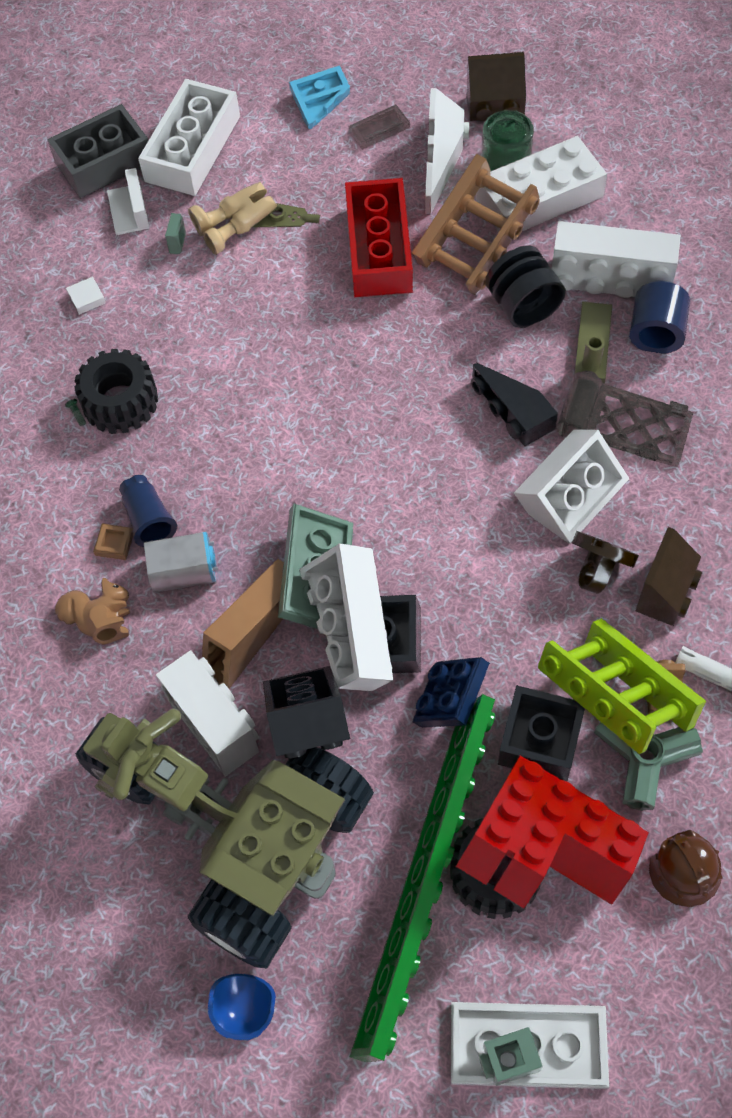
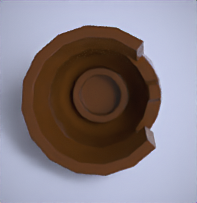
M686 830L667 838L662 842L658 854L656 853L650 857L649 874L653 886L664 899L675 905L693 907L706 903L715 896L721 884V879H723L721 861L718 856L719 851L693 830Z

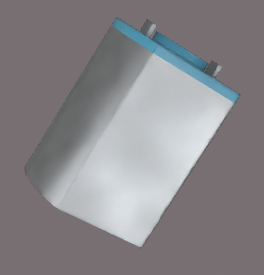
M207 531L144 542L147 574L153 593L216 582L215 572L218 571V567H216L213 548L215 544L214 541H209Z

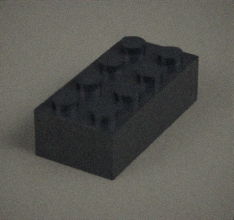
M330 666L263 681L266 714L276 756L284 755L285 758H296L306 754V749L319 746L323 750L334 749L342 746L343 741L350 739L341 694Z

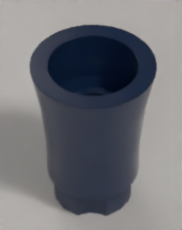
M133 475L130 479L124 480L120 484L119 491L132 527L135 543L140 547H144V542L172 538L177 531V523L163 505L154 486L149 483L146 476Z

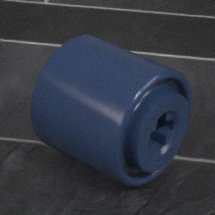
M666 281L650 282L643 285L636 292L629 333L631 343L642 351L661 354L671 353L680 349L684 345L690 308L688 292L683 287Z

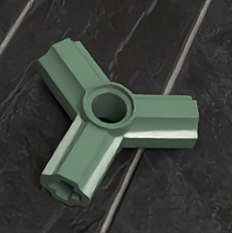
M600 722L594 731L598 737L628 760L622 804L640 811L653 810L655 807L660 767L699 756L703 752L701 738L696 728L685 732L678 727L655 735L653 734L647 748L654 756L652 760L643 759L603 723Z

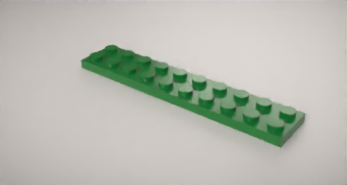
M484 694L476 698L466 726L454 727L349 1056L359 1061H384L385 1056H389L394 1049L397 1033L393 1030L397 1017L403 1015L408 1004L409 994L405 993L409 978H413L416 975L420 965L421 957L417 955L421 940L424 941L430 932L432 919L428 918L432 904L437 903L442 893L443 882H440L443 868H447L452 860L454 847L450 845L453 835L460 830L463 824L465 813L461 809L464 800L469 798L475 785V778H472L475 765L481 762L485 752V745L482 744L485 732H489L495 720V713L492 712L495 699Z

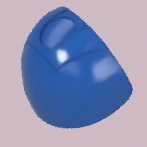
M230 974L219 978L211 986L208 1001V1014L215 1030L222 1036L234 1040H251L260 1036L273 1018L276 998L275 991L268 982L250 974Z

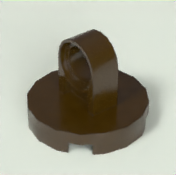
M576 531L572 544L588 550L579 574V586L581 589L595 594H599L605 589L616 562L634 568L639 557L638 554L624 548L620 549V547L579 531Z

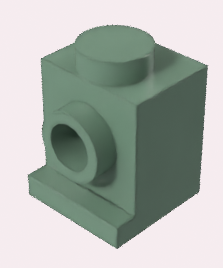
M529 1027L485 1041L483 1044L485 1053L478 1055L485 1078L493 1077L496 1086L538 1073L543 1068ZM511 1053L515 1057V1064L512 1067L504 1066L500 1059L502 1054Z

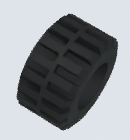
M111 349L110 353L101 351L98 353V357L94 358L91 356L88 358V364L81 365L79 368L80 374L76 375L74 380L76 383L74 386L75 393L88 422L92 426L96 424L97 429L102 432L107 428L110 434H116L117 429H121L122 433H128V428L134 426L136 430L141 427L140 421L142 420L147 423L151 419L149 412L155 413L157 406L155 402H158V394L152 372L146 360L143 361L142 357L137 353L132 355L131 351L126 349L122 352H119L118 349ZM129 386L125 392L119 395H104L113 387Z
M483 818L475 821V827L471 828L468 825L462 831V837H457L454 843V853L450 865V878L453 881L452 887L455 894L459 893L460 901L465 907L468 904L473 907V913L480 915L482 911L488 913L487 918L495 919L497 914H503V919L512 916V912L517 911L519 914L526 907H520L493 890L495 885L490 883L485 885L456 867ZM541 884L539 885V887L537 888V890L535 891V893L533 894L528 903L531 904L534 901Z

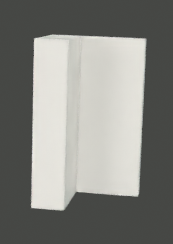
M136 168L125 170L128 186L107 190L116 235L149 229Z

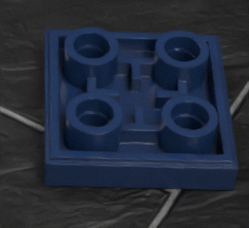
M482 657L436 662L429 670V680L424 693L417 700V710L412 722L422 728L466 726L490 663Z

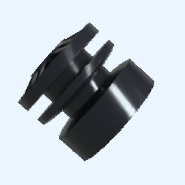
M531 245L520 246L508 251L491 266L486 275L485 285L498 304H501L502 310L514 327L526 328L548 318L560 307L565 298L566 289L555 272L550 269L549 264L543 258L538 248Z

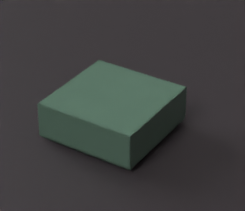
M171 213L165 237L170 254H180L182 252L186 230L181 214Z

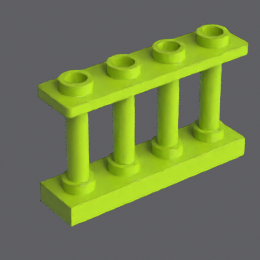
M602 618L592 623L584 645L566 651L553 640L546 642L538 663V669L638 754H642L647 750L656 727L669 720L685 732L694 728L706 703V700ZM593 656L605 667L591 672L580 661ZM619 677L631 688L618 694L605 682ZM644 698L658 710L644 716L631 704Z

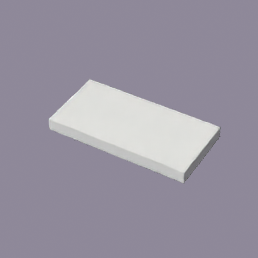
M451 1002V1085L496 1086L493 1077L485 1078L478 1055L485 1053L483 1049L484 1042L529 1027L543 1065L542 1070L498 1086L609 1089L606 1006ZM511 1053L501 1055V1063L504 1066L512 1067L515 1064V1057Z

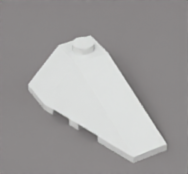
M431 88L425 214L432 213L462 153L463 140H469V122H464V110L437 88Z

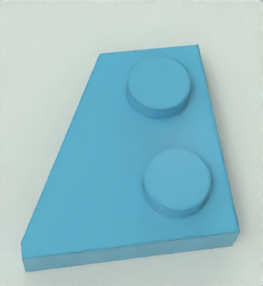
M340 65L289 82V89L308 129L316 126L350 94V86Z

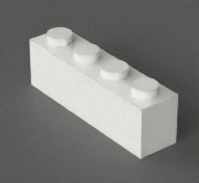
M339 543L300 568L299 571L302 579L308 580L311 588L307 595L310 605H316L320 619L316 622L319 632L326 635L329 643L325 651L338 689L373 691L393 681L373 550L371 548Z

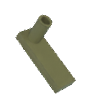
M582 301L574 382L605 384L612 304Z

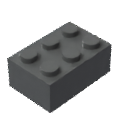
M122 104L47 139L55 164L79 198H83L125 177V170L136 168L137 171L140 170L138 158L149 141Z

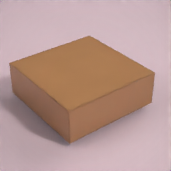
M102 523L93 550L95 556L126 560L133 539L132 528Z

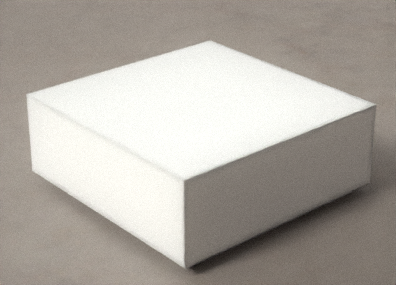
M93 277L66 288L79 315L106 303Z

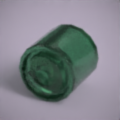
M512 110L496 112L487 118L483 124L481 156L487 159L491 171L532 155L534 126L531 120L523 113Z

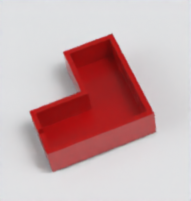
M520 755L456 867L487 885L502 859L507 855L512 860L493 890L522 908H525L543 881L549 867L612 905L632 877L649 832L642 829L636 822L612 811L603 802L594 800L577 790L571 783L561 780L544 770L538 763L529 761Z

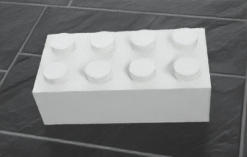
M185 79L138 158L144 182L196 196L240 118L236 92Z
M578 136L490 172V176L523 194L530 184L537 187L540 199L538 208L532 215L529 214L523 222L522 231L604 197L607 179L605 170ZM486 187L480 188L476 193V201L507 219L517 205ZM494 226L498 232L501 230L500 228Z
M558 221L552 270L563 283L566 291L573 289L587 291L591 294L607 293L615 294L622 298L635 297L636 292L643 285L650 282L666 281L673 283L678 265L681 235Z

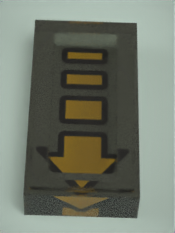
M395 104L348 126V129L358 145L364 149L410 128V121Z

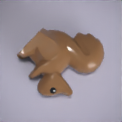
M102 578L101 597L91 601L88 595L82 591H69L58 599L55 605V614H57L60 621H64L66 624L76 623L78 629L83 634L92 637L95 642L105 645L129 636L128 629L121 625L124 624L122 617L130 614V611L124 608L127 606L126 601L129 598L128 591L124 587L111 583L106 578Z

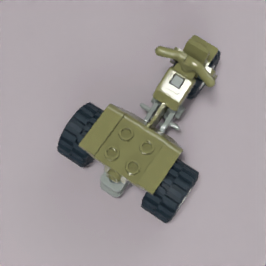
M177 709L167 711L152 723L143 719L137 726L125 717L119 718L112 713H108L105 717L100 718L75 753L82 767L98 780L94 787L100 792L103 791L111 799L113 797L117 800L127 798L139 804L150 805L155 796L166 801L164 804L166 809L163 814L168 819L178 825H181L183 821L191 824V827L185 834L186 840H191L198 829L210 836L201 852L199 873L211 880L187 917L196 930L228 953L251 966L267 969L292 929L286 916L278 910L279 906L290 894L293 887L314 899H319L325 895L336 876V871L332 858L322 852L321 842L329 830L341 833H350L371 800L374 794L373 789L367 780L348 763L321 748L315 747L306 749V754L289 758L286 764L272 760L240 790L233 803L221 796V793L228 784L227 778H223L214 791L207 786L209 784L208 774L200 766L170 746H158L153 742L155 738L180 721L181 713ZM202 812L219 821L216 828L211 825L213 823L211 818L208 817L205 821L200 817Z

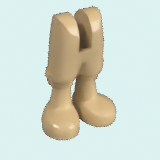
M261 182L246 187L230 197H225L216 210L205 212L198 205H193L188 209V214L200 236L204 237L206 245L213 254L221 253L225 248V242L232 235L249 232L252 226L277 207L271 196L264 197L267 190ZM232 218L226 225L218 229L214 228L225 219Z

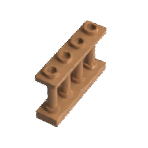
M477 153L412 252L416 262L425 268L431 262L438 261L468 278L466 286L473 295H476L480 289L483 290L486 287L485 281L489 269L501 256L507 253L508 245L512 239L516 240L523 230V222L529 214L532 215L536 211L540 202L539 193L535 185L530 184L523 194L490 176L491 170L487 159ZM486 187L517 204L508 219L474 201V196L480 188ZM469 211L500 228L501 230L493 242L489 243L458 226V221L463 213ZM453 236L484 253L476 268L469 266L442 250V245L448 237Z

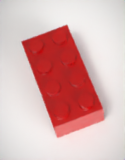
M403 178L345 182L354 298L413 293V267Z

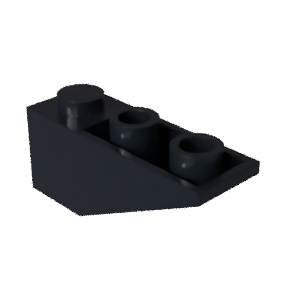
M479 363L473 364L471 385L478 395H484L488 400L491 412L495 417L500 416L504 420L507 431L513 439H519L525 447L556 429L558 413L539 390Z

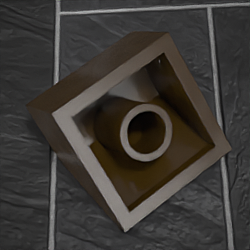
M524 52L468 56L466 98L470 121L485 122L493 119L525 117L526 80Z
M668 527L644 582L635 610L638 613L674 626L678 616L685 618L692 600L687 598L686 594L689 588L696 590L703 571L697 569L701 556L673 528Z

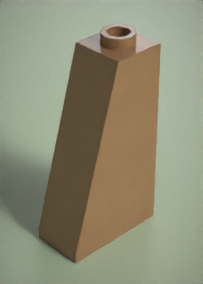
M279 559L203 632L202 657L208 661L214 670L215 675L213 676L219 685L224 683L230 689L283 620L278 617L284 562Z

